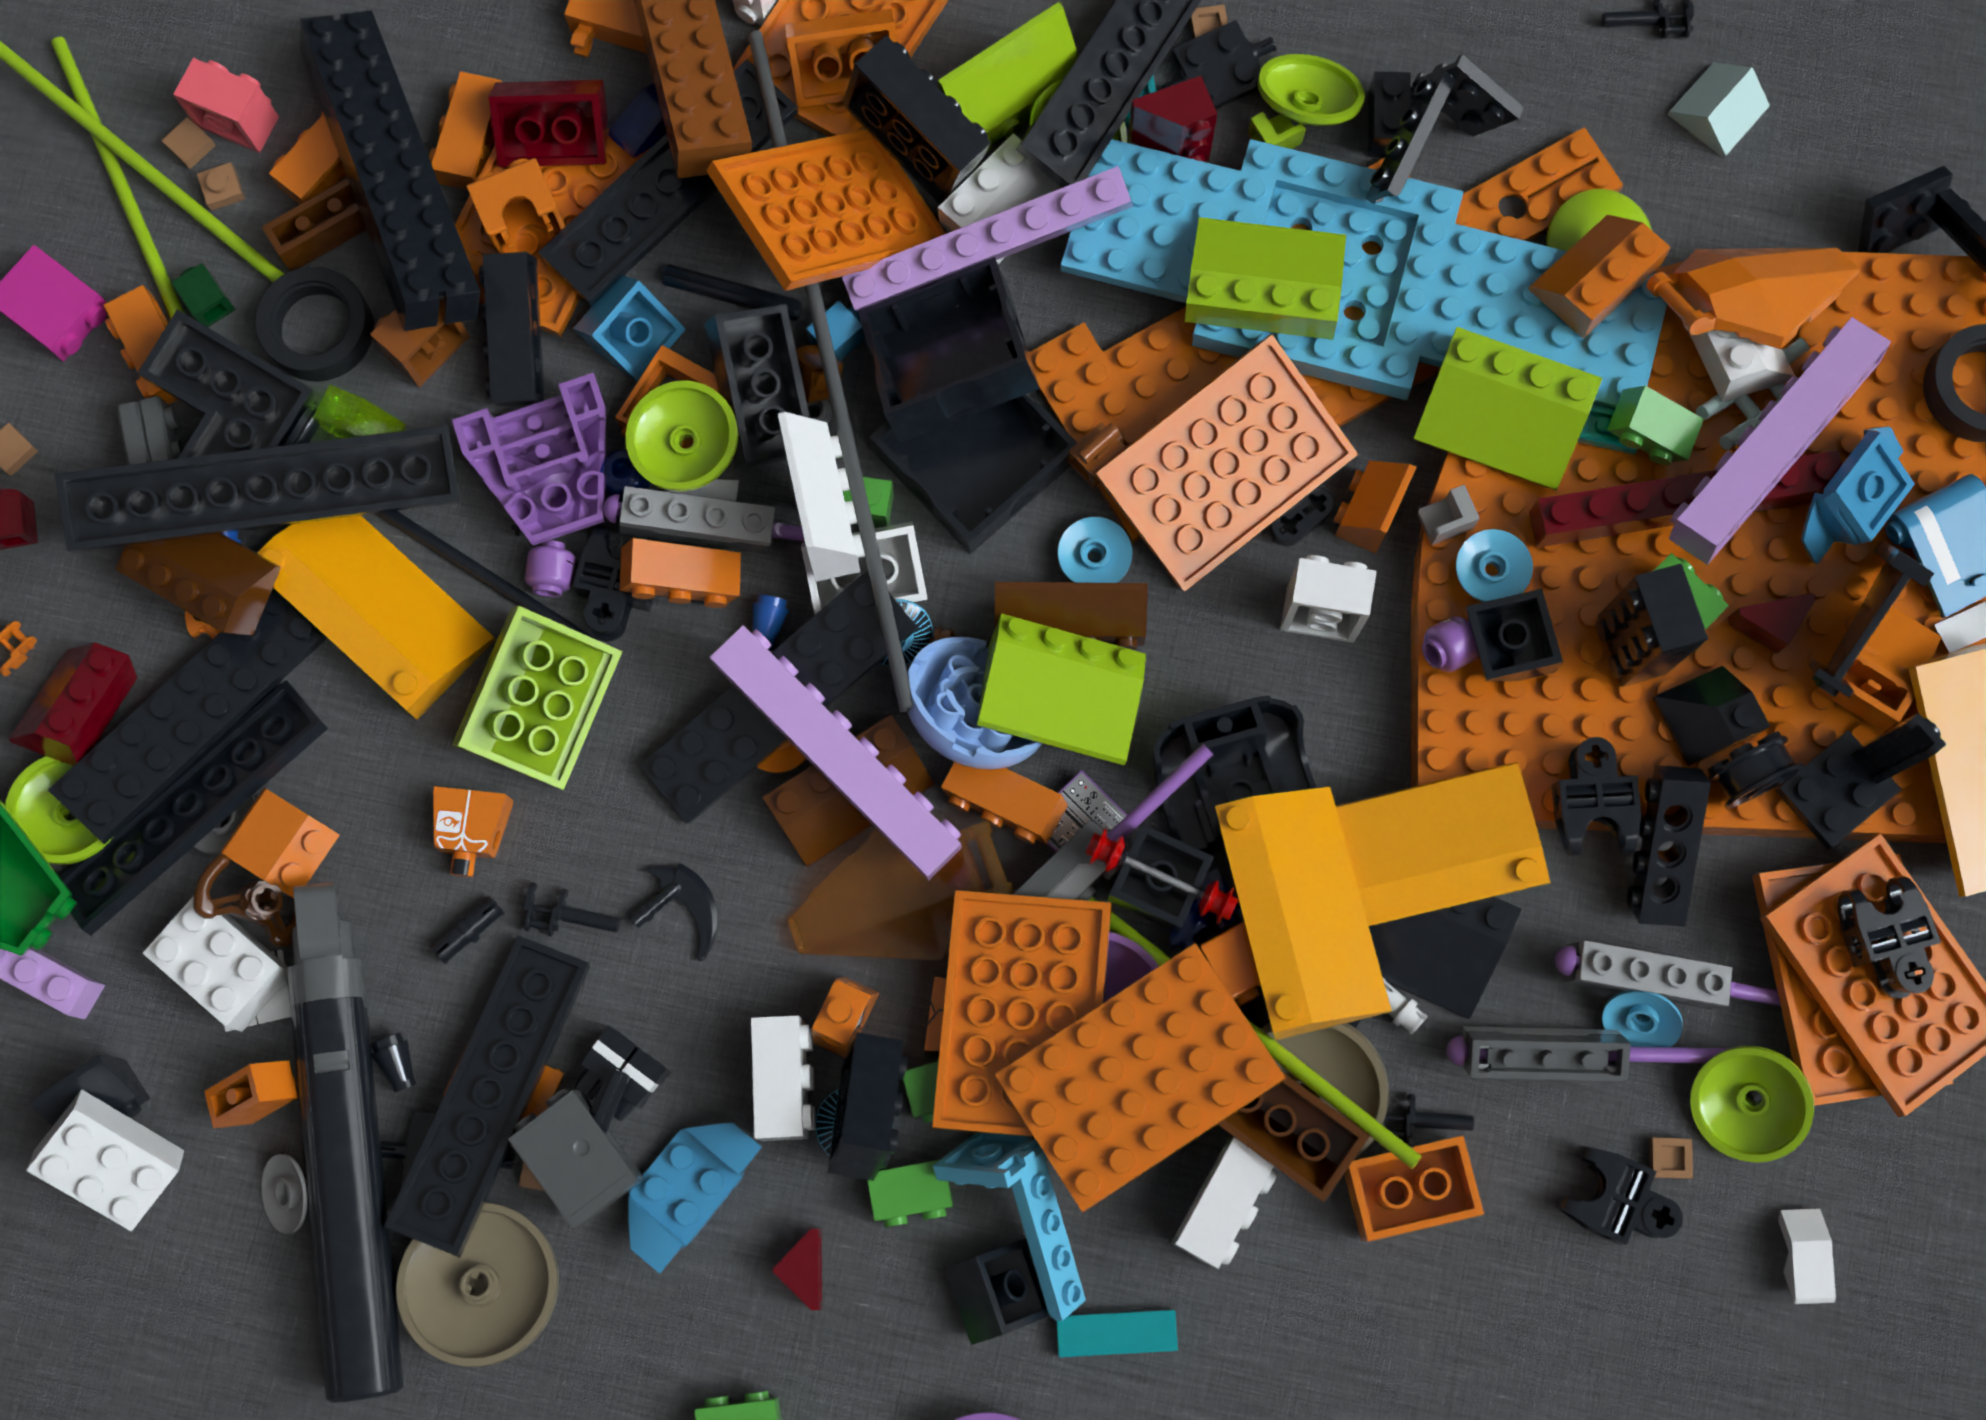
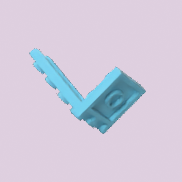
M976 1132L933 1165L936 1179L955 1182L957 1185H984L985 1188L1012 1187L1048 1313L1053 1319L1063 1321L1086 1299L1045 1161L1047 1156L1034 1137Z

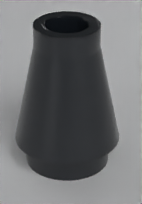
M401 1032L371 1043L374 1051L372 1057L391 1084L394 1093L417 1084L413 1074L408 1039L404 1041Z

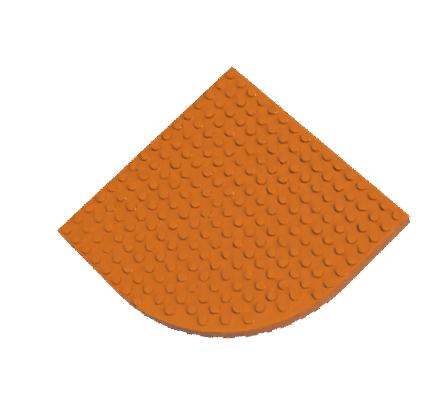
M1842 252L1860 269L1858 277L1853 278L1842 289L1841 295L1810 323L1805 321L1798 328L1796 336L1782 347V350L1787 348L1800 337L1810 347L1808 351L1790 364L1794 375L1800 378L1804 373L1801 369L1809 356L1814 351L1821 353L1825 349L1823 343L1829 333L1836 326L1842 329L1851 317L1890 340L1891 343L1880 364L1801 456L1839 450L1843 464L1864 437V429L1889 426L1904 450L1898 459L1915 483L1895 511L1967 474L1977 476L1986 487V442L1965 440L1946 430L1930 412L1923 391L1924 373L1932 356L1959 331L1970 326L1986 324V273L1969 256ZM1684 261L1661 267L1654 273L1664 272L1666 275L1672 274ZM1667 304L1647 387L1696 414L1697 407L1706 403L1718 393L1689 332L1683 326V320ZM1970 352L1957 359L1953 368V385L1963 403L1976 412L1986 414V352ZM1769 388L1748 394L1761 411L1765 409L1771 400H1777ZM1732 403V405L1718 414L1703 420L1689 460L1671 462L1670 465H1661L1649 459V454L1641 449H1638L1633 455L1577 442L1556 491L1448 452L1438 471L1439 473L1429 496L1427 506L1445 499L1451 489L1465 485L1480 519L1472 530L1432 546L1421 524L1419 542L1414 557L1411 599V787L1518 762L1536 827L1541 829H1557L1551 785L1558 780L1570 779L1569 755L1576 746L1591 737L1604 738L1613 745L1616 752L1618 777L1638 776L1641 815H1646L1648 802L1645 800V784L1647 779L1653 776L1654 765L1701 768L1708 778L1710 774L1707 769L1722 760L1729 759L1731 761L1732 758L1729 754L1733 750L1750 742L1753 747L1759 746L1757 743L1759 740L1776 731H1779L1781 736L1788 738L1784 745L1796 764L1803 763V765H1806L1848 730L1863 745L1916 715L1918 708L1915 697L1900 722L1882 732L1815 690L1817 685L1815 684L1816 681L1812 679L1814 674L1809 667V663L1814 659L1825 667L1828 666L1886 562L1873 552L1882 539L1917 561L1912 548H1903L1899 544L1896 545L1890 541L1885 531L1886 521L1871 542L1853 545L1835 541L1819 563L1815 564L1801 542L1805 520L1811 503L1752 513L1708 565L1668 539L1674 526L1536 547L1529 511L1539 498L1715 470L1720 459L1728 451L1721 447L1720 438L1748 420L1735 403ZM1736 445L1729 449V451L1734 454L1740 446ZM1489 529L1503 530L1519 538L1529 550L1533 562V573L1531 581L1523 593L1538 589L1543 590L1563 663L1555 673L1521 681L1486 682L1479 656L1475 661L1449 673L1433 668L1426 661L1422 652L1426 631L1430 627L1453 616L1462 617L1469 622L1465 609L1466 606L1482 603L1471 597L1463 589L1456 574L1457 554L1463 543L1472 535ZM1672 553L1677 558L1681 557L1688 561L1695 570L1694 574L1705 584L1708 583L1715 586L1722 593L1723 600L1729 606L1706 629L1709 639L1669 673L1622 687L1619 678H1615L1611 673L1608 658L1611 655L1607 643L1602 642L1598 636L1596 629L1597 616L1635 576L1654 571ZM1485 566V571L1488 575L1496 576L1498 574L1495 566ZM1981 574L1978 575V576H1976V577H1974V578H1972V579H1970V581H1972V580H1974L1975 578L1981 576ZM1910 578L1892 606L1939 635L1934 626L1935 624L1985 602L1986 597L1947 617H1941L1928 584L1924 587ZM1814 593L1815 602L1789 645L1777 654L1729 625L1728 617L1738 608ZM1986 638L1968 646L1986 643ZM1942 639L1932 659L1949 653ZM1724 666L1753 692L1770 727L1755 737L1687 766L1653 697ZM1591 753L1585 756L1586 761H1592L1594 766L1599 763L1598 758L1591 757ZM1927 758L1892 776V780L1901 788V791L1842 839L1867 841L1872 836L1881 833L1886 841L1947 844L1929 759ZM1717 781L1711 782L1702 830L1703 835L1817 839L1775 791L1779 786L1744 804L1726 809L1724 804L1728 801ZM1680 805L1669 807L1664 815L1674 814L1678 811ZM1597 821L1590 822L1587 830L1611 831L1605 824Z

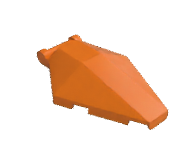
M1838 248L1696 249L1674 273L1666 275L1664 272H1659L1651 276L1646 284V288L1653 296L1661 297L1683 320L1684 328L1691 335H1699L1711 330L1734 332L1738 337L1749 338L1753 342L1781 349L1796 336L1798 328L1805 321L1810 323L1841 295L1843 287L1853 278L1858 277L1860 269Z

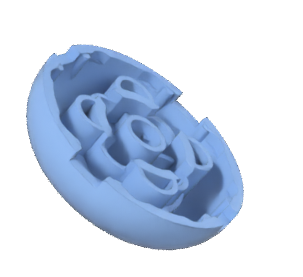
M950 637L934 641L916 655L907 673L913 707L910 708L908 714L915 729L926 743L944 757L961 765L977 769L991 770L1010 767L1034 754L1042 743L977 725L988 647H985L987 641L970 637Z

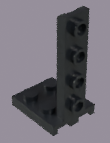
M1463 54L1458 56L1456 61L1450 65L1444 62L1435 66L1433 72L1427 75L1422 72L1417 74L1412 84L1415 88V98L1410 108L1400 118L1399 123L1401 126L1396 137L1390 141L1385 149L1386 157L1381 167L1373 174L1370 180L1372 185L1365 199L1372 204L1381 202L1384 197H1395L1401 193L1440 112L1445 113L1457 123L1463 132L1474 137L1518 120L1524 107Z
M1943 165L1866 199L1858 252L1889 253L1899 246L1913 240H1919L1925 235L1941 228L1986 273V221L1971 208L1965 199H1961L1950 188L1953 173Z
M1919 713L1863 745L1848 730L1804 765L1805 768L1785 781L1775 791L1828 850L1833 848L1901 791V788L1892 780V776L1935 755L1947 744L1940 737L1941 733L1938 727L1929 719L1923 718Z

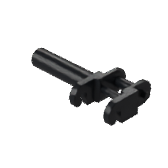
M1653 0V10L1604 12L1602 15V26L1660 25L1658 32L1661 33L1662 39H1666L1668 34L1683 33L1684 38H1689L1690 32L1693 31V26L1690 24L1694 17L1693 1L1683 0L1684 12L1677 14H1667V9H1663V3H1660L1661 0ZM1668 19H1681L1682 25L1669 26Z
M530 883L523 908L524 911L528 912L526 919L523 918L522 924H525V932H529L531 927L548 930V936L552 937L554 931L559 929V926L556 925L557 919L577 925L618 932L621 921L620 917L566 907L565 898L568 897V889L563 888L561 890L557 907H553V909L535 905L534 891L537 890V883ZM535 912L551 914L550 922L535 920Z
M1415 1094L1408 1095L1409 1106L1407 1107V1115H1385L1383 1122L1385 1128L1386 1121L1403 1122V1130L1389 1131L1399 1139H1403V1142L1407 1145L1409 1138H1413V1132H1409L1410 1125H1414L1416 1128L1473 1131L1474 1129L1473 1115L1415 1112Z

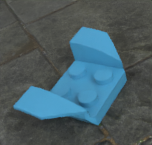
M1891 427L1864 429V437L1826 485L1824 493L1814 494L1805 520L1801 542L1815 564L1819 563L1835 541L1853 545L1871 542L1915 485L1898 459L1904 450L1896 439Z
M734 1123L680 1129L644 1173V1180L630 1191V1197H628L630 1249L661 1274L677 1252L693 1241L742 1180L745 1174L743 1172L744 1169L760 1151L762 1146Z

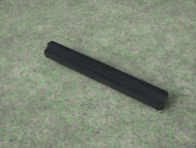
M668 264L662 273V281L666 286L746 308L757 309L786 304L789 319L793 321L798 320L802 310V304L799 299Z

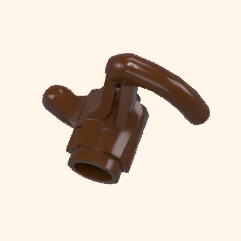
M220 854L205 867L198 879L194 891V911L204 919H213L215 916L230 914L242 918L245 921H250L263 927L269 941L274 946L287 947L291 945V929L297 927L295 903L290 922L285 926L279 913L283 902L281 890L277 885L268 884L266 881H258L240 887L235 895L212 899L210 897L212 884L230 862L229 857L225 854ZM233 902V906L223 907L224 903Z

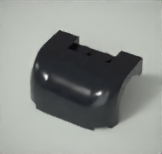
M1270 695L1260 696L1187 716L1168 724V728L1158 736L1155 745H1153L1156 787L1202 744L1214 754L1161 804L1172 838L1200 851L1215 848V843L1223 841L1215 809L1216 805L1251 796L1317 788L1304 747V718L1296 704L1292 706L1284 700L1270 698Z

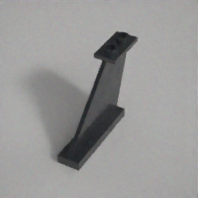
M1883 539L1873 552L1886 562L1828 666L1825 667L1814 659L1809 663V667L1814 674L1812 679L1816 681L1815 684L1834 697L1839 692L1850 697L1854 692L1843 677L1910 578L1925 587L1935 574Z

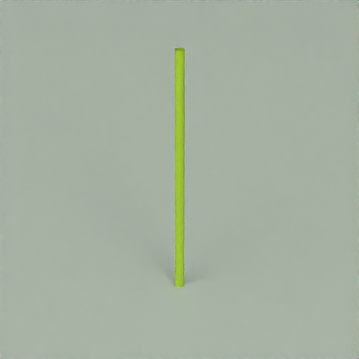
M53 38L51 40L52 47L77 104L101 123L65 38ZM91 134L170 318L173 317L177 309L184 313L115 153Z
M0 41V59L272 283L284 275L282 271Z
M1092 896L1088 901H1098V900L1095 899V898ZM1111 911L1110 930L1112 932L1123 935L1142 946L1153 957L1158 966L1171 959ZM1247 1019L1276 1062L1411 1169L1417 1165L1422 1157L1420 1154Z

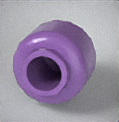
M548 540L543 542L542 546L530 549L525 572L526 584L533 588L532 592L536 595L551 598L562 597V592L572 588L576 557L570 551L565 550V544L559 541Z
M1450 617L1430 627L1424 635L1422 652L1426 661L1433 668L1449 673L1475 661L1478 657L1470 623L1462 617Z

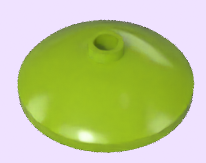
M1287 54L1275 57L1263 65L1258 77V90L1266 103L1283 117L1304 125L1333 126L1346 122L1360 112L1365 99L1364 88L1352 72L1338 63L1314 55Z
M1591 189L1576 194L1558 208L1547 230L1546 246L1568 251L1606 215L1643 222L1651 230L1652 228L1642 209L1627 196L1608 189Z
M694 381L669 382L651 390L633 409L626 427V448L633 466L651 484L669 491L695 490L714 481L729 466L738 443L737 421L727 401L713 388ZM693 439L691 447L682 448L684 440Z
M46 756L35 761L20 773L8 792L5 807L49 864L63 865L83 861L102 850L111 839L104 845L77 818L73 820L67 819L70 811L48 789L73 766Z
M1737 1046L1724 1050L1710 1058L1699 1070L1692 1086L1690 1098L1694 1122L1707 1142L1721 1153L1746 1162L1773 1161L1794 1151L1809 1133L1815 1109L1813 1093L1803 1072L1784 1055L1758 1046ZM1757 1091L1762 1099L1752 1101L1748 1098L1747 1093Z

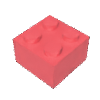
M193 58L173 93L182 108L199 128L258 153L261 152L279 119L278 114L271 105L272 101L263 93L260 88L261 84L256 79L243 73L240 76L229 73L224 66L212 60H208L205 63Z

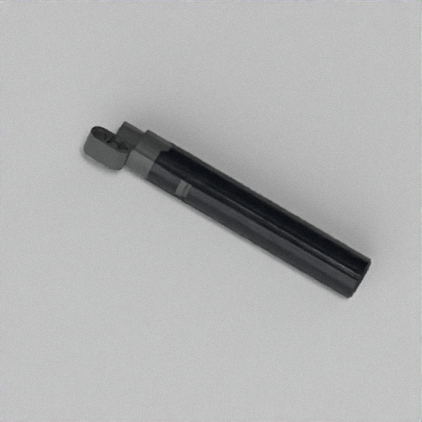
M335 882L294 886L297 927L291 929L294 965L287 968L325 1400L330 1403L397 1393L402 1390L404 1383L389 1229L384 1227L388 1218L363 960L354 958L351 923L339 921Z

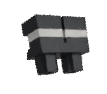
M608 1025L582 1061L581 1065L585 1069L574 1087L590 1099H594L599 1093L610 1068L627 1073L630 1076V1080L614 1115V1118L623 1121L635 1107L643 1108L650 1095L659 1084H662L667 1079L671 1071L648 1053L641 1050L640 1047L615 1028Z

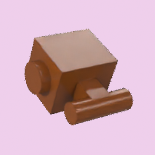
M1101 422L1069 450L1068 463L1094 488L1100 483L1094 472L1126 447V440L1112 423L1105 426Z

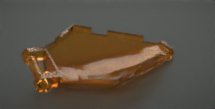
M982 822L959 831L961 836L957 840L961 843V849L929 881L875 829L868 836L869 839L853 855H849L808 895L809 899L790 918H787L798 952L811 955L944 961L949 955L955 890L1009 895L1015 893L1012 883H1007L990 835L993 833L990 822ZM973 840L977 842L993 888L986 891L973 853L968 845V842Z

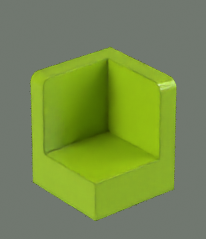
M1264 112L1251 118L1247 134L1252 140L1293 149L1303 143L1306 128L1303 124L1294 126L1290 119L1282 115L1268 120Z

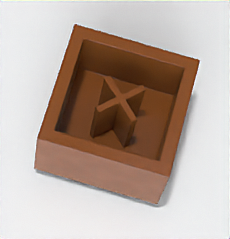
M441 298L439 301L437 326L404 331L395 309L390 315H385L379 319L374 327V331L370 334L386 358L419 388L470 338L462 322L444 324L442 319L444 301Z

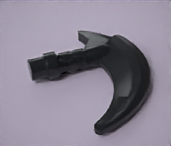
M679 863L677 868L668 866L649 867V874L661 880V891L656 893L645 904L641 903L629 918L637 928H640L644 923L650 922L657 911H660L669 901H672L674 898L679 900L690 910L697 922L700 935L697 959L700 962L704 961L714 943L718 926L717 908L710 889L697 873L683 864Z

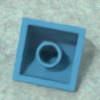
M624 275L594 303L573 328L599 355L635 382L639 381L661 345L670 348L686 330L639 280Z

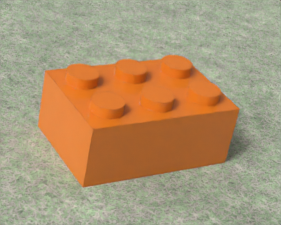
M1464 1135L1411 1147L1422 1156L1413 1169L1391 1152L1352 1161L1344 1176L1361 1242H1369L1484 1215Z

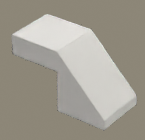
M1781 1210L1778 1222L1789 1251L1783 1272L1794 1304L1834 1303L1836 1294L1832 1240L1821 1210Z

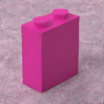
M33 245L0 281V313L63 362L69 355L76 353L86 336L106 319L107 311L104 304L107 302L97 292L36 245Z

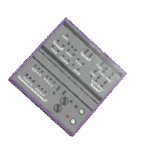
M1081 770L1059 792L1064 797L1068 806L1047 845L1056 853L1090 820H1095L1103 829L1106 828L1107 833H1109L1127 814Z

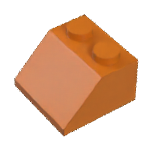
M1369 460L1364 472L1357 469L1348 490L1355 492L1350 504L1342 501L1333 521L1340 524L1335 536L1376 554L1417 467L1405 463Z
M264 787L220 853L225 854L229 859L267 883L277 885L282 892L294 898V886H302L308 883L340 835Z

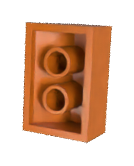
M892 9L785 24L798 108L844 100L854 64L886 35L893 42H897Z
M1606 215L1531 284L1529 290L1584 339L1661 267L1671 247L1643 222Z

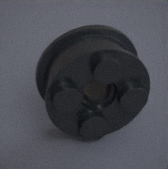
M1776 731L1757 742L1759 746L1753 747L1751 742L1744 744L1729 754L1732 758L1731 761L1725 759L1707 769L1710 774L1708 777L1709 781H1717L1728 800L1724 804L1726 809L1737 807L1772 790L1805 768L1803 763L1796 764L1784 745L1788 741L1786 736H1781L1780 732Z

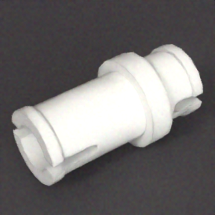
M1383 978L1392 1010L1388 1014L1394 1018L1392 1022L1397 1027L1401 1024L1412 1035L1426 1020L1428 1015L1416 1007L1418 1003L1415 1000H1407Z

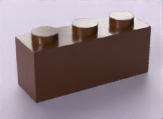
M348 178L262 226L277 254L290 271L301 268L367 230Z

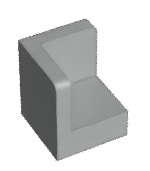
M1465 485L1451 489L1445 499L1420 508L1417 513L1431 546L1472 530L1480 519Z

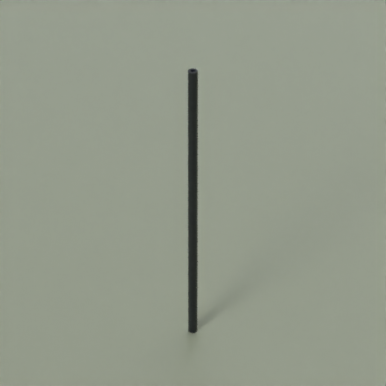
M400 512L375 513L514 604L598 640Z

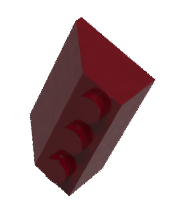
M1202 76L1133 99L1127 143L1208 163L1218 113Z
M604 80L495 82L488 98L498 167H508L515 160L523 158L528 160L536 158L539 166L597 165L607 163V106Z
M96 642L68 649L9 737V741L72 766L77 764L92 750L138 679L130 656Z

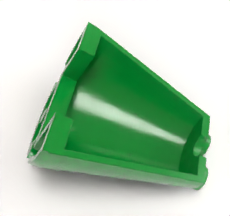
M0 800V949L22 956L30 948L38 952L53 935V932L48 930L57 918L64 920L76 906L77 902L71 898V891Z

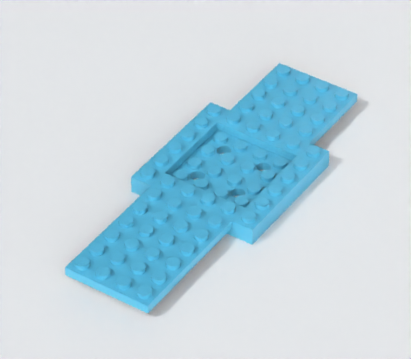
M1111 139L1088 175V178L1119 166L1134 207L1071 231L1061 262V272L1186 303L1199 217L1292 228L1296 224H1304L1311 231L1345 234L1346 244L1338 322L1333 340L1196 323L1192 346L1240 358L1266 336L1273 335L1300 374L1406 401L1411 391L1418 362L1441 367L1456 327H1460L1602 377L1603 379L1593 404L1615 409L1623 389L1648 385L1667 303L1661 297L1653 296L1646 288L1649 277L1583 339L1529 290V286L1567 251L1455 224L1464 191L1408 178L1398 196H1387L1381 202L1372 204L1365 198L1372 185L1370 180L1376 171L1375 169L1252 139L1249 141L1241 171ZM1369 241L1376 242L1380 245L1382 251L1376 255H1369L1363 251L1362 245ZM1350 306L1358 307L1363 311L1364 317L1356 321L1350 320L1345 316L1344 310Z

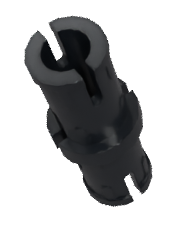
M489 895L466 917H458L455 920L456 925L434 944L432 943L430 948L434 953L438 954L437 957L444 964H447L452 957L471 941L475 944L480 939L479 934L500 916H503L505 912L500 906H497L498 903Z

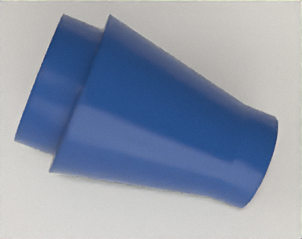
M758 594L756 603L752 602V632L757 629L771 643L772 646L768 650L773 651L774 643L789 612L786 609L787 600Z

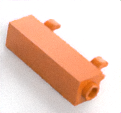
M569 0L564 16L570 31L574 32L570 42L572 46H575L574 54L588 58L594 38L647 53L634 0Z

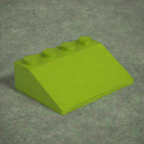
M1057 2L938 80L939 90L945 96L953 97L961 106L962 113L972 123H978L986 131L988 140L991 142L987 152L995 142L1003 137L1009 138L1012 134H1016L1022 125L1030 120L1031 111L1038 96L1047 87L1062 80L1078 56L1061 3Z
M1199 217L1188 287L1185 322L1333 340L1338 322L1346 235Z
M1456 327L1413 440L1556 491L1589 416L1603 378Z
M521 606L511 607L451 746L564 790L623 651Z
M1001 613L988 647L977 725L1125 765L1144 682L1146 654Z

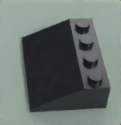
M887 35L854 64L842 105L941 205L968 178L985 156L991 144L986 131L978 123H972L962 113L959 103L953 97L945 96L939 90L932 75L925 69H919L910 60V55L905 47L898 42H893Z
M1493 896L1369 926L1382 977L1389 984L1470 1019L1508 944L1522 909Z

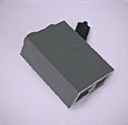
M615 1068L608 1070L593 1107L580 1090H572L568 1093L566 1089H563L546 1102L549 1108L538 1117L532 1113L514 1126L517 1133L508 1139L573 1230L584 1226L644 1180V1177L609 1131V1126L630 1080V1076L627 1073Z

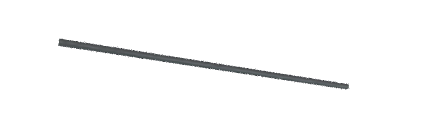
M755 30L748 34L772 145L773 148L787 146L763 35L761 31ZM818 282L804 286L899 710L900 712H908L913 707L909 679Z

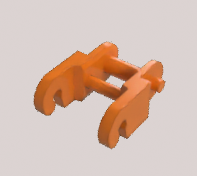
M19 621L8 623L6 628L0 632V644L4 645L11 652V658L0 669V673L5 677L11 674L10 668L18 669L29 658L25 654L32 650L37 642L34 636L27 638L19 630L21 627ZM13 635L21 642L16 649L8 642Z

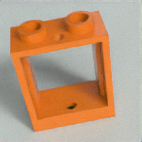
M661 345L615 417L621 429L620 434L626 438V427L633 409L647 393L661 384L667 374L679 381H694L705 384L719 393L715 374ZM693 439L684 440L682 448L691 447Z

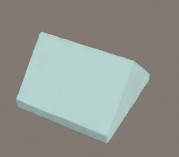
M1713 62L1669 111L1668 116L1722 158H1725L1770 105L1752 67Z

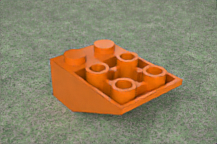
M1891 606L1843 677L1854 690L1852 695L1847 697L1839 692L1834 697L1818 686L1815 690L1883 732L1900 722L1915 697L1909 667L1932 660L1942 637Z

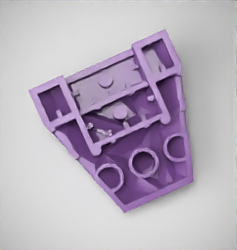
M594 372L558 384L562 395L494 418L488 408L452 419L462 454L474 467L484 483L497 497L532 545L604 522L606 406Z

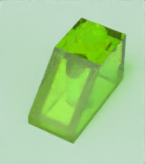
M329 385L314 415L316 421L326 432L341 438L405 431L407 427L404 422L366 399L332 385Z

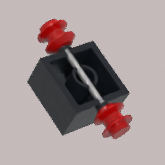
M1144 824L1141 825L1130 851H1125L1124 854H1122L1125 848L1123 836L1113 841L1107 838L1106 828L1102 835L1096 832L1093 834L1085 854L1091 856L1089 864L1091 865L1098 859L1105 863V872L1116 868L1119 861V866L1122 867L1109 894V902L1178 934L1193 902H1198L1199 898L1201 899L1198 905L1200 916L1210 911L1216 914L1217 924H1219L1221 918L1230 919L1238 902V898L1232 896L1235 888L1225 893L1219 890L1218 880L1208 884L1205 892L1203 891L1204 887L1201 886L1212 863L1213 856Z

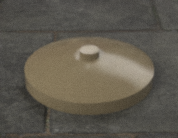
M1271 1022L1260 1027L1261 1030L1275 1040ZM1345 1023L1275 1040L1383 1125L1389 1101L1388 1078L1377 1050L1360 1031ZM1276 1062V1064L1283 1073H1285L1291 1079L1296 1081L1302 1087L1307 1089L1313 1095L1318 1097L1324 1103H1326L1335 1111L1344 1116L1341 1112L1335 1109L1332 1105H1330L1312 1089H1310L1298 1078H1296L1293 1074H1291L1288 1070H1286L1283 1066H1281L1278 1062ZM1371 1136L1368 1138V1140L1361 1148L1357 1156L1360 1155L1365 1149H1367V1147L1373 1142L1374 1139Z
M484 1203L460 1258L414 1239L411 1241L404 1253L397 1276L396 1295L398 1309L408 1333L430 1355L444 1362L463 1367L491 1366L509 1360L524 1351L545 1329L552 1316L558 1297L559 1272L556 1257L549 1241L531 1220L505 1206Z

